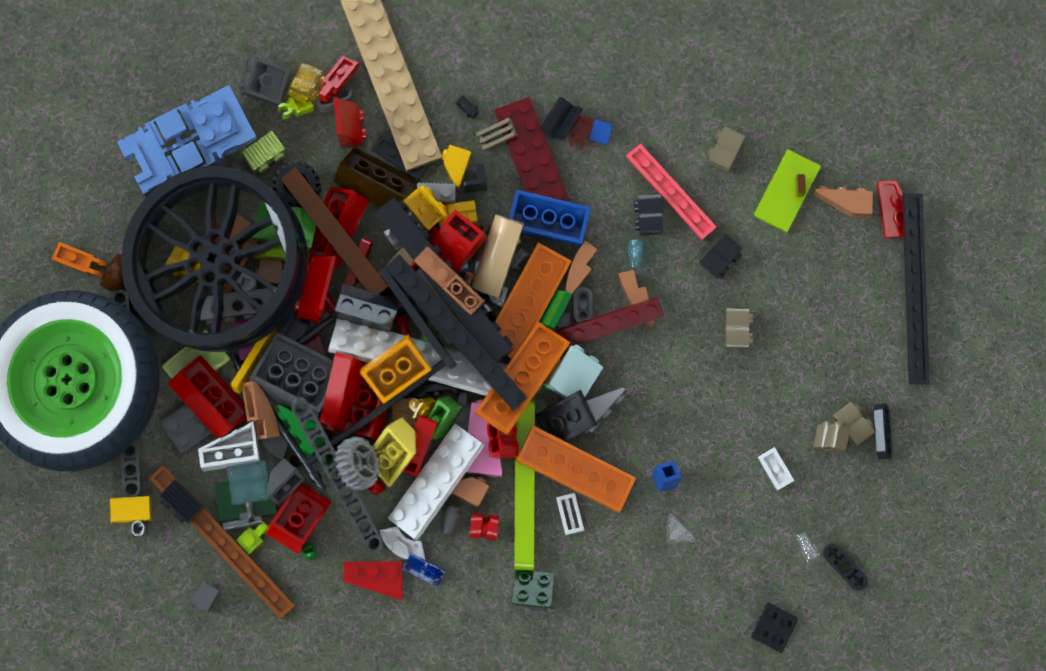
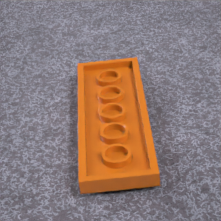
M537 243L495 320L501 327L499 332L503 337L507 335L513 343L511 347L514 351L507 355L510 359L514 357L537 322L540 321L571 263V260L540 243Z
M537 322L504 370L528 399L513 411L492 388L475 414L508 435L568 348L570 342L542 323Z
M535 426L531 427L516 459L520 464L617 513L621 512L636 477Z

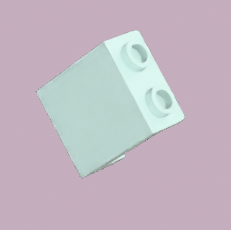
M568 346L566 349L568 350L553 375L551 378L547 377L543 385L563 399L579 390H582L585 397L603 369V366L598 364L599 360L597 358L584 354L585 350L580 346Z

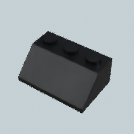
M342 284L331 318L348 320L350 323L361 326L365 325L369 328L379 331L383 330L388 333L397 311L398 300Z

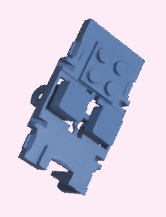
M229 85L210 94L211 96L208 95L200 99L199 102L191 100L190 105L187 106L185 103L146 123L145 128L138 127L139 131L135 132L136 134L133 133L125 137L124 140L117 141L125 159L130 161V158L135 156L143 172L134 177L143 195L147 197L161 183L179 174L171 155L167 157L165 155L168 151L174 150L172 154L181 172L198 167L216 166L225 161L224 156H228L257 140ZM179 113L183 115L190 131L196 130V133L192 134L189 138H185L183 140L181 139L180 135L186 133L187 128L185 127ZM155 125H158L167 143L174 138L177 140V143L162 149L161 146L165 145ZM197 136H199L200 140L196 141V143L207 162V164L205 165L195 144L193 142H190Z

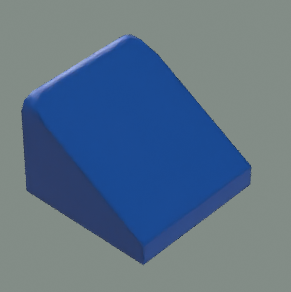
M595 120L589 140L607 145L613 125Z

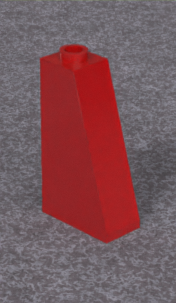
M336 352L319 422L325 425L324 429L334 433L336 430L344 431L363 380L360 372L361 368L365 365L353 356Z

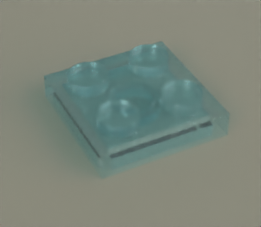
M265 460L227 466L232 505L245 504L250 501L270 500L266 495L269 480Z

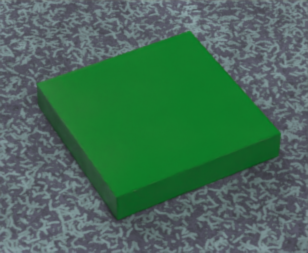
M556 290L539 322L548 328H555L572 294L567 291Z

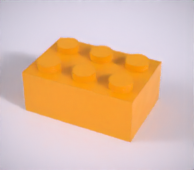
M407 335L363 366L360 373L384 404L431 370V364L411 337Z

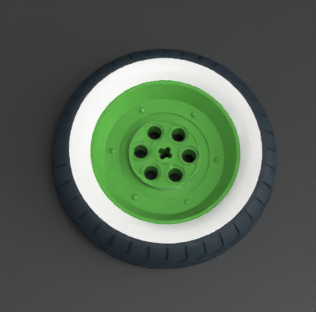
M80 290L48 293L27 302L14 311L0 326V441L24 461L40 468L61 472L91 469L113 460L127 450L142 434L153 414L160 383L157 354L150 336L139 320L118 302L100 294ZM72 357V363L67 366V359ZM88 365V372L83 374V368ZM56 368L55 376L51 377L52 369ZM89 384V391L84 393L85 385ZM56 387L57 393L52 396L51 391ZM73 395V402L68 404V398Z

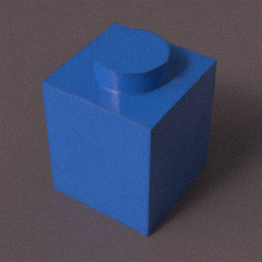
M674 460L657 465L652 475L659 492L676 488L682 478Z

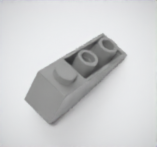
M624 388L587 400L598 425L585 431V434L589 431L592 433L599 426V419L601 417L605 419L612 412L610 407L614 403L618 405L625 397L623 394L625 392Z

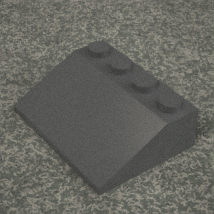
M276 332L251 374L249 382L256 381L266 397L292 409L291 403L295 398H305L318 419L322 412L333 360ZM297 404L296 411H304L306 404Z

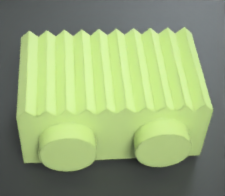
M270 131L242 151L241 154L256 174L258 172H265L269 168L268 165L273 161L279 162L285 157L286 150L275 134Z

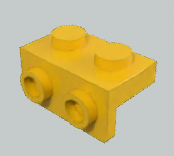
M420 186L403 202L428 231L448 214L445 212V206L433 198L434 193L431 189Z

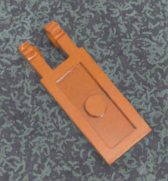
M61 242L58 243L52 260L99 278H102L104 274L91 269L92 263L94 262L106 268L108 266L107 262L95 258L94 255Z

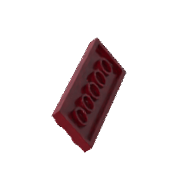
M530 97L494 109L498 122L507 118L512 119L518 135L507 140L506 143L525 192L570 202L543 130L540 129L541 125ZM511 130L503 133V136L512 133Z

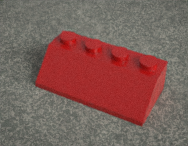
M331 186L323 203L352 239L366 211L369 200L355 191ZM316 225L312 246L308 251L309 259L335 256L333 268L339 269L343 259Z
M201 355L179 371L167 383L217 439L226 436L247 417L245 403Z

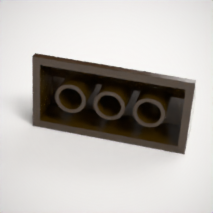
M356 147L341 161L333 182L341 187L355 191L381 207L393 198H396L398 201L400 199L402 201L405 200L417 189V183L420 182Z

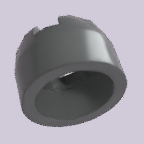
M142 520L135 521L131 527L132 533L135 536H143L149 530L148 524Z

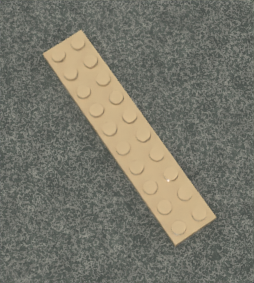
M341 0L342 7L406 172L442 159L381 0Z

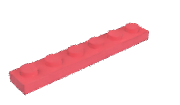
M641 143L626 155V158L661 194L663 199L701 240H704L717 228Z

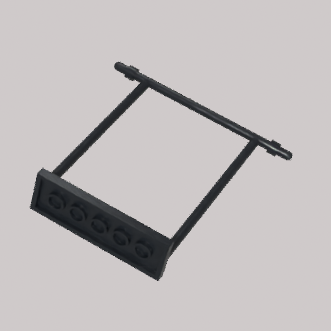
M385 267L379 270L381 278L389 285L441 360L432 366L428 373L384 404L379 405L330 441L333 449L445 366H448L451 370L457 366L410 298L403 292L400 284ZM331 314L297 339L296 342L302 345L335 322L336 319H332ZM232 353L230 354V359L238 373L244 361H240L237 354ZM273 409L280 433L308 472L309 479L313 484H316L320 491H325L327 487L322 480V475L312 466V464L319 460L315 453L309 458L306 457Z

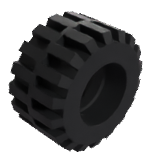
M291 161L288 162L289 165H282L281 170L275 172L276 177H273L272 189L281 195L291 207L303 208L294 196L287 193L286 185L280 178L295 167L320 198L321 183L319 176L312 166L309 167L307 163L301 164L300 161H296L293 164Z

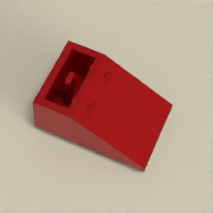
M455 209L443 223L431 244L433 246L436 244L443 252L441 257L444 261L448 259L455 268L453 271L458 274L485 242L487 236Z

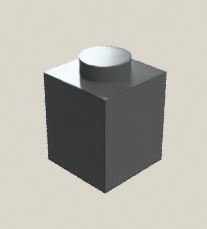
M202 581L191 602L210 612L221 591L217 590L219 586L211 581H208V583Z

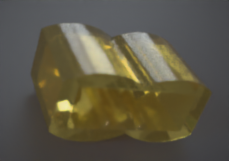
M304 61L288 88V97L309 105L311 100L315 101L318 95L317 89L319 86H322V81L325 78V70Z

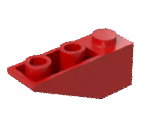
M419 415L414 428L416 454L403 472L418 477L424 465L438 422Z

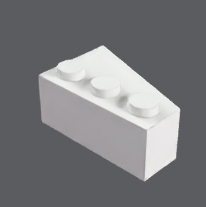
M254 421L198 449L200 466L204 472L261 463Z

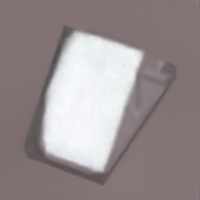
M671 513L666 516V544H694L697 541Z

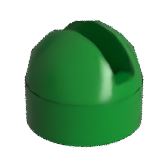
M306 544L303 546L301 553L304 558L310 560L316 557L317 548L313 544ZM312 548L314 549L313 552L307 554L304 553V551Z

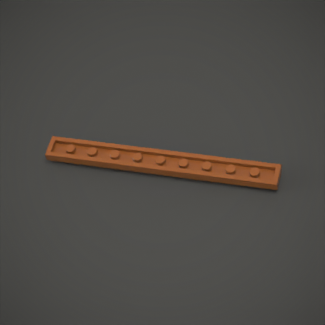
M163 465L149 479L163 492L176 478ZM205 509L190 522L280 619L295 607L287 596Z

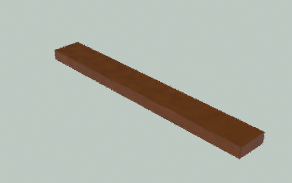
M295 167L280 178L365 289L380 295L389 288L298 169Z

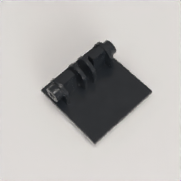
M767 602L762 615L759 616L754 632L751 633V639L759 641L782 654L798 618Z

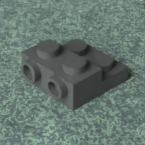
M253 57L251 61L248 60L244 71H247L246 78H242L239 89H242L241 94L256 100L261 99L275 105H280L290 69L258 57Z

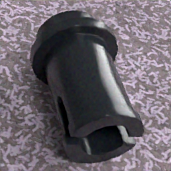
M464 95L455 103L467 114V118L474 119L480 112L478 107L471 104Z

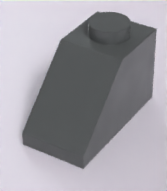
M283 458L270 471L266 495L279 506L305 478Z

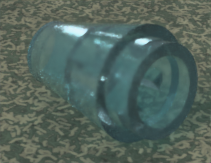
M629 240L627 245L629 267H641L645 250L643 240Z

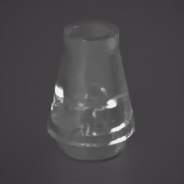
M802 532L795 537L798 541L802 558L806 559L807 562L821 555L819 553L820 549L806 532Z

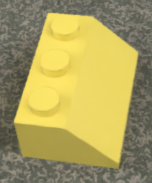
M403 418L387 426L373 445V451L377 452L376 457L380 459L378 461V465H380L378 469L380 472L379 477L388 487L393 485L416 454L415 431Z

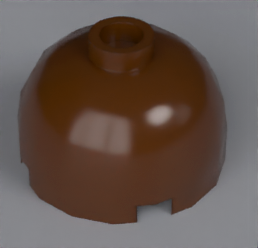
M119 253L114 257L110 267L99 283L102 288L111 292L125 288L121 266L122 255Z

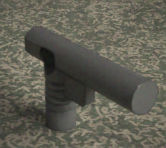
M253 501L245 503L247 512L240 514V520L223 523L224 531L263 523L262 516H255ZM251 517H254L255 522L250 523Z

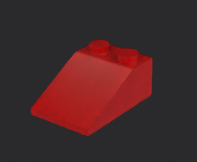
M337 97L333 98L337 135L341 148L363 146V140H367L366 129H362L361 122L364 121L363 110H359L358 104Z
M301 483L289 495L271 521L265 534L299 554L332 502Z

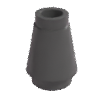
M446 505V509L443 510L442 533L454 535V531L462 516L461 508Z

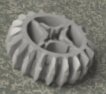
M352 437L341 442V445L337 447L338 451L335 452L337 456L335 459L337 466L335 468L339 470L338 475L342 476V482H346V486L351 487L352 490H363L374 485L375 481L378 480L377 476L380 475L378 471L380 468L378 461L380 459L376 457L377 452L373 451V445H369L368 440L364 441L363 438Z

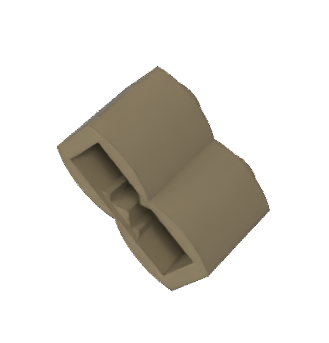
M724 127L723 131L719 130L715 137L717 141L715 147L711 146L707 153V157H709L708 163L729 172L743 144L745 135L727 127Z
M726 308L725 348L748 349L749 344L753 343V333H749V325H753V314H750L749 309Z
M850 402L831 418L834 422L845 423V427L850 428L848 440L854 447H857L875 431L873 430V423L861 415V408L856 403Z
M837 421L834 423L823 422V424H818L813 448L828 452H845L850 428L845 427V423Z

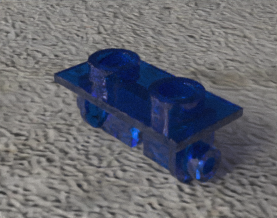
M413 553L409 555L402 568L434 586L440 584L445 573L444 569Z

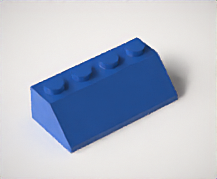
M516 190L509 219L524 223L521 234L581 247L591 207Z

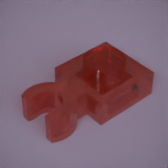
M579 115L571 130V134H574L575 137L571 139L570 147H573L574 142L578 141L581 144L580 150L584 148L583 138L589 139L594 119Z

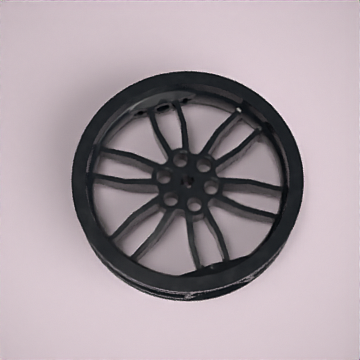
M198 167L167 179L157 186L139 205L128 225L123 241L121 256L122 275L127 294L134 308L154 330L192 349L206 352L233 351L250 346L267 337L289 316L302 293L308 268L307 242L302 225L294 210L281 195L251 174L230 167ZM218 187H231L228 210L222 226L218 230L215 214ZM209 188L206 205V235L201 237L190 223L173 212L171 208L185 197ZM243 190L266 204L270 217L250 225L230 239L237 216L239 192ZM166 213L179 221L193 237L188 245L172 239L157 228ZM273 225L278 235L275 239L258 246L243 249L242 245L261 230ZM154 232L169 243L189 252L187 260L163 266L149 274L146 269L147 251ZM220 236V242L214 244L215 239ZM203 244V250L198 253L197 248ZM280 245L283 246L286 253L284 270L277 288L258 274L240 266L242 259L266 253ZM235 247L234 254L229 255V250ZM200 263V269L195 272V266ZM232 266V272L226 274L227 268ZM187 271L188 274L177 283L157 294L153 284L154 280L174 272ZM215 274V280L209 282L210 276ZM241 274L258 280L274 292L265 307L251 298L237 282ZM200 279L192 305L190 328L186 329L171 321L164 314L160 301L182 292ZM228 282L241 297L258 308L260 312L243 325L220 332L224 311L223 285ZM209 289H212L214 300L211 333L198 332L202 307Z

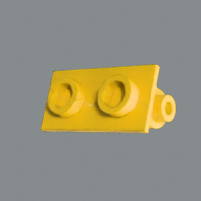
M431 397L420 400L411 399L409 407L415 412L413 418H419V415L428 417L436 400Z

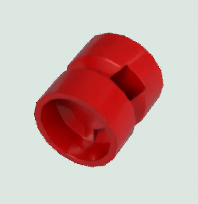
M472 513L470 538L481 539L483 536L486 540L497 541L499 516L488 515L484 517L483 514Z

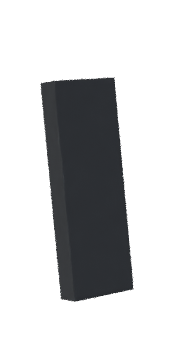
M381 135L371 150L417 181H420L429 168L427 164L406 172L396 143Z

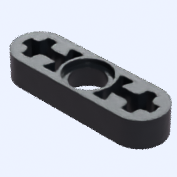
M886 403L876 404L874 406L877 456L880 460L890 459L892 457L890 410Z
M829 544L823 549L825 560L853 590L861 591L867 586V577L839 546ZM830 548L832 550L835 548V555L838 558L842 555L844 558L835 565L833 562L836 559L833 556L828 557L829 551L827 549ZM842 562L850 564L851 569L848 573H843L840 570ZM854 569L857 572L854 576L863 579L861 582L863 584L862 587L854 585L855 579L853 577L847 578V576L853 573Z

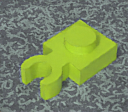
M306 93L289 98L288 104L282 103L278 106V112L282 110L287 111L283 113V119H288L293 113L296 117L312 112L314 109Z

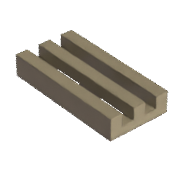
M511 118L502 120L476 133L480 138L479 142L482 144V150L484 151L518 136ZM509 124V126L484 137V135ZM509 130H511L512 132L489 144L486 143V141L493 139Z

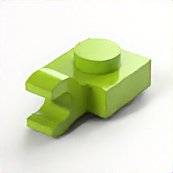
M263 522L255 531L249 527L236 541L250 555L264 542L260 537L267 531L269 526Z

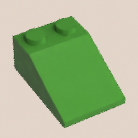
M259 203L254 223L270 217L266 204ZM291 207L302 225L309 251L312 246L316 224L303 208ZM273 225L256 233L251 239L266 243L275 239L278 235Z

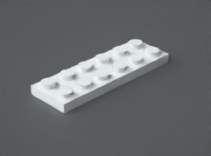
M454 424L388 519L418 541L485 445Z

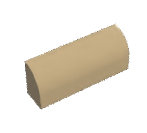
M495 214L471 285L472 288L498 298L500 297L524 223Z

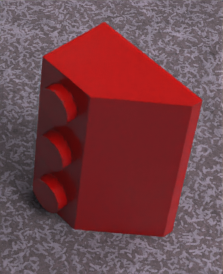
M335 256L311 258L307 268V277L302 290V297L298 299L294 310H298L296 317L319 322L336 259Z

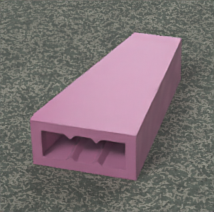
M476 400V403H471L468 433L485 446L465 474L502 478L500 459L491 458L489 454L487 422L475 414L483 400Z

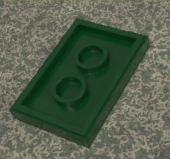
M269 476L215 483L219 522L240 520V514L247 512L245 503L253 501L255 516L276 515V504L266 495Z

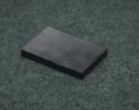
M582 390L576 391L535 414L543 431L565 442L598 425Z

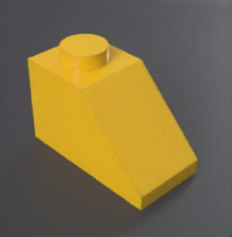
M449 145L448 150H444L441 160H444V167L452 183L456 185V190L460 191L472 155L471 151Z

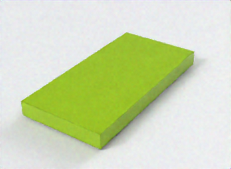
M787 149L753 216L787 233L821 166ZM797 174L805 175L806 193L803 197H796L795 178Z

